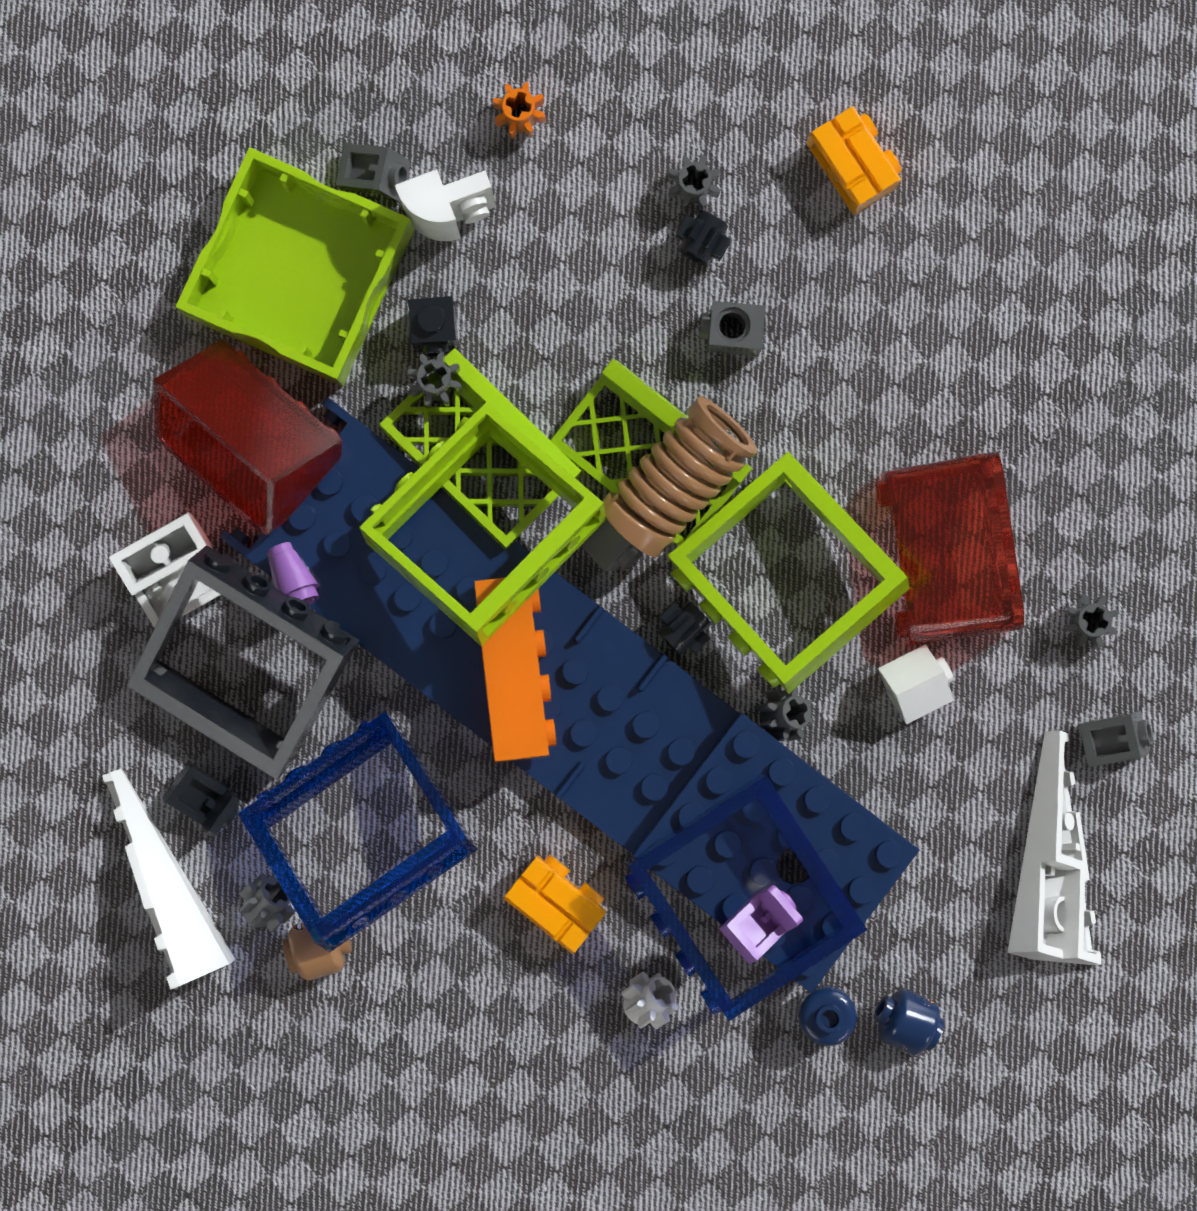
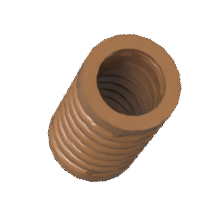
M699 396L687 409L688 418L680 417L674 423L675 430L670 429L663 434L662 439L664 443L656 442L651 447L652 455L645 454L640 459L641 467L634 466L628 472L629 480H620L617 484L619 494L608 493L602 500L605 506V517L617 532L634 547L652 557H658L663 552V548L673 542L676 534L681 533L686 528L687 522L695 519L698 515V510L704 509L708 505L710 498L716 497L721 491V486L727 485L731 481L733 472H738L745 466L744 458L754 457L758 452L755 443L747 432L728 413L705 397ZM729 429L739 441L728 434L726 430Z

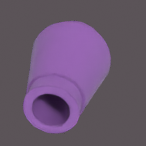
M290 542L278 544L266 552L275 588L290 597L303 600L308 606L319 599L316 590L319 584L293 549Z

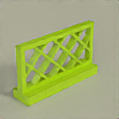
M455 348L445 357L444 362L448 367L453 364H458L460 367L458 374L451 377L452 380L458 381L462 385V391H453L454 407H430L428 409L425 407V396L422 393L413 397L409 395L379 424V428L421 467L426 462L429 445H436L441 441L446 442L449 439L429 437V415H454L456 432L460 423V415H473L485 403H488L575 479L578 480L581 470ZM433 372L427 378V384L435 386L442 380L443 376L437 377ZM423 397V407H413ZM460 399L469 407H460ZM404 415H423V437H404L393 425ZM490 438L483 445L486 446V468H460L453 475L455 476V485L448 480L441 488L506 550L559 495L551 490L543 499H524L523 476L535 475L530 470L523 469V464L518 460L517 469L492 468V446L500 445ZM414 445H424V455ZM461 476H486L487 499H468L461 492ZM492 476H517L518 499H492ZM477 507H487V516ZM492 507H518V524L507 535L493 523ZM524 507H534L524 517Z
M612 359L603 370L601 377L550 441L608 490L619 494L617 484L621 479L629 480V477L610 479L605 475L602 469L601 454L625 451L629 472L633 468L631 451L650 449L655 444L631 446L628 420L646 418L654 424L655 441L661 442L660 430L664 433L670 429L675 430L674 423L680 417L688 418V416L622 363ZM605 386L619 396L621 416L597 418L595 399ZM626 403L640 414L627 415ZM589 408L591 419L580 420V418ZM622 421L625 447L600 449L597 423ZM591 424L594 450L577 452L563 441L574 426ZM595 455L596 467L583 456ZM745 462V466L740 471L733 472L731 481L717 499H710L708 505L712 504V506L702 518L700 510H698V515L695 517L696 526L688 536L684 538L680 534H676L673 542L679 546L713 517L753 468Z

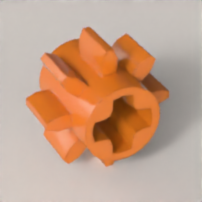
M528 82L523 84L522 89H513L508 83L505 84L506 95L504 98H493V107L503 111V113L498 114L494 118L496 127L506 124L509 128L511 139L516 136L517 132L525 131L530 138L533 137L532 127L535 122L545 123L546 121L545 114L542 111L536 110V108L544 103L543 94L533 97L529 91ZM519 104H525L527 112L522 111L519 117H514L512 110H517Z

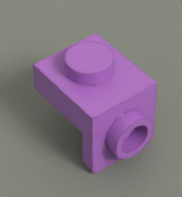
M772 885L755 893L719 929L747 963L751 964L756 962L786 931L797 927L803 921V918L797 912L792 898L779 890L775 885Z

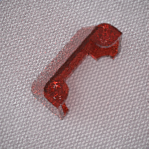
M998 452L976 454L884 471L881 474L882 481H876L877 500L879 507H887L888 513L892 515L899 566L908 577L910 587L904 593L905 601L902 603V611L895 612L898 638H905L906 647L1022 630L1024 628L1023 600L1004 472Z

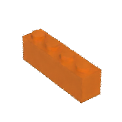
M505 578L474 581L476 605L478 606ZM539 589L481 646L494 763L548 757V747L556 746L554 719L545 720L543 702L551 701L549 675H540L538 657H546L543 630L535 631L533 613L541 612Z

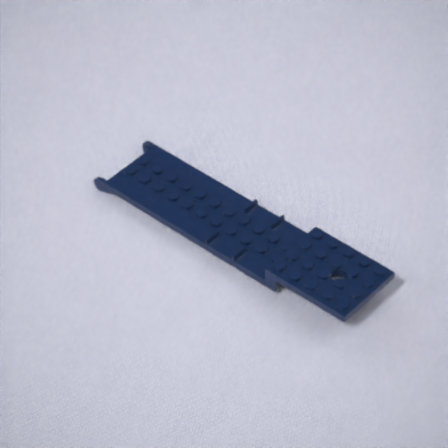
M326 397L321 403L328 409L323 417L336 427L343 421L347 424L251 548L245 545L250 537L237 527L232 533L223 529L219 537L270 577L272 575L266 552L278 544L290 542L293 549L319 584V587L316 589L319 599L309 605V607L328 621H335L341 624V629L359 639L358 644L492 747L481 645L366 544L359 528L372 515L370 509L388 500L395 493V487L401 478L410 472L415 473L420 467ZM442 488L388 539L470 613L477 607L474 581L506 578L530 553L516 541L504 550ZM554 572L539 588L541 612L533 613L535 631L543 630L546 657H538L540 675H549L551 701L543 702L545 720L554 719L556 746L548 747V757L514 760L511 762L629 851L634 858L722 925L757 892L775 885L779 890L788 894L794 901L796 910L802 916L803 921L797 927L786 931L762 956L812 993L920 849L743 713L733 709L668 659L667 656L608 613L602 606L595 603L562 576ZM789 849L804 851L810 860L808 875L797 883L783 881L777 872V861L780 855Z

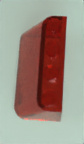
M223 339L154 378V425L161 444L171 455L263 534H270L284 525L341 458L342 439L333 428L325 426L309 412L302 402L296 401L281 389L274 378L262 373L249 361L244 353L236 351Z

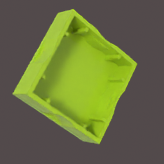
M249 147L223 202L217 228L206 246L201 250L175 307L186 318L343 387L415 229L411 218L355 193L328 187L318 182L307 172Z

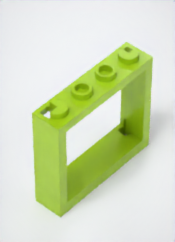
M485 403L469 419L464 416L457 427V431L446 442L441 441L437 443L428 453L426 462L415 473L410 472L402 477L395 487V493L383 504H377L370 509L372 515L359 528L366 544L479 645L483 646L606 520L604 502L488 403ZM492 438L574 509L470 613L388 539Z
M789 451L668 555L675 568L670 574L679 583L680 587L686 593L693 588L703 599L698 605L715 625L722 620L732 631L727 638L744 657L751 652L761 663L756 670L763 679L773 688L780 684L788 694L910 589L908 577ZM784 483L795 492L880 583L787 665L778 658L692 563Z

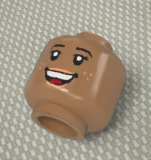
M328 916L293 925L289 930L288 938L283 939V951L290 972L292 974L298 973L306 981L340 972L345 965V954L352 952L346 927L337 928L335 922Z

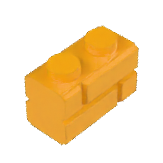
M854 106L812 131L808 136L806 144L851 213L856 215L897 188L901 181L898 174L902 172V168L893 152L889 149L883 152L875 140L878 132L871 118L866 113L859 115Z
M537 854L503 899L573 955L606 914V909L600 905L605 898L586 882L579 888L566 878L570 870L551 854L545 860Z

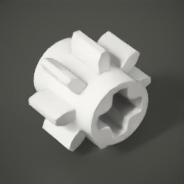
M643 971L630 980L631 986L621 992V995L625 998L623 1002L625 1014L632 1022L638 1024V1027L641 1029L651 1023L655 1030L670 1021L669 1015L678 1010V1006L675 1004V988L669 980L661 977L660 973L649 979L648 975Z

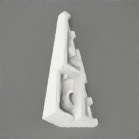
M1060 730L1045 732L1007 953L1032 960L1101 965L1100 951L1092 950L1089 925L1096 923L1095 912L1087 910L1085 903V881L1090 880L1081 817L1080 812L1072 811L1068 788L1076 784L1074 772L1066 771L1064 761L1065 742L1069 741L1068 733Z
M118 769L103 775L104 783L107 784L116 809L113 810L116 821L123 824L130 844L125 846L144 909L148 912L157 937L154 938L157 950L164 952L172 972L166 977L170 989L186 984L235 961L234 955L124 771Z

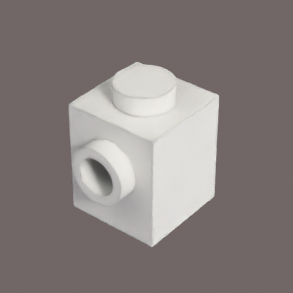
M926 644L878 668L887 695L906 724L954 701L948 684L954 681L953 674L943 657L935 659Z

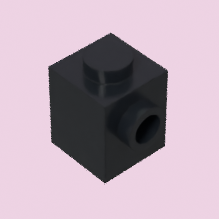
M452 296L408 300L411 344L415 352H423L427 357H435L440 351L447 355L449 350L459 349L456 305Z

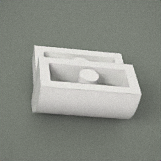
M436 169L395 185L405 214L411 218L413 227L422 235L437 241L461 239L457 226L458 221L464 220L466 224L480 221L489 216L488 210L496 208L492 187L486 171L443 186Z
M187 512L109 556V559L132 596L135 595L155 628L187 561L206 545L212 548V543L193 515ZM199 581L182 616L221 594Z

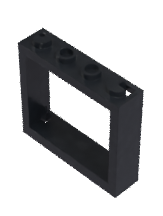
M206 545L187 561L126 686L278 780L294 762L355 650L359 639L341 629V624L335 621H328L312 611L303 600L290 597L273 587L264 576L251 573L236 564L227 553L222 555ZM199 581L326 659L285 738L159 661Z

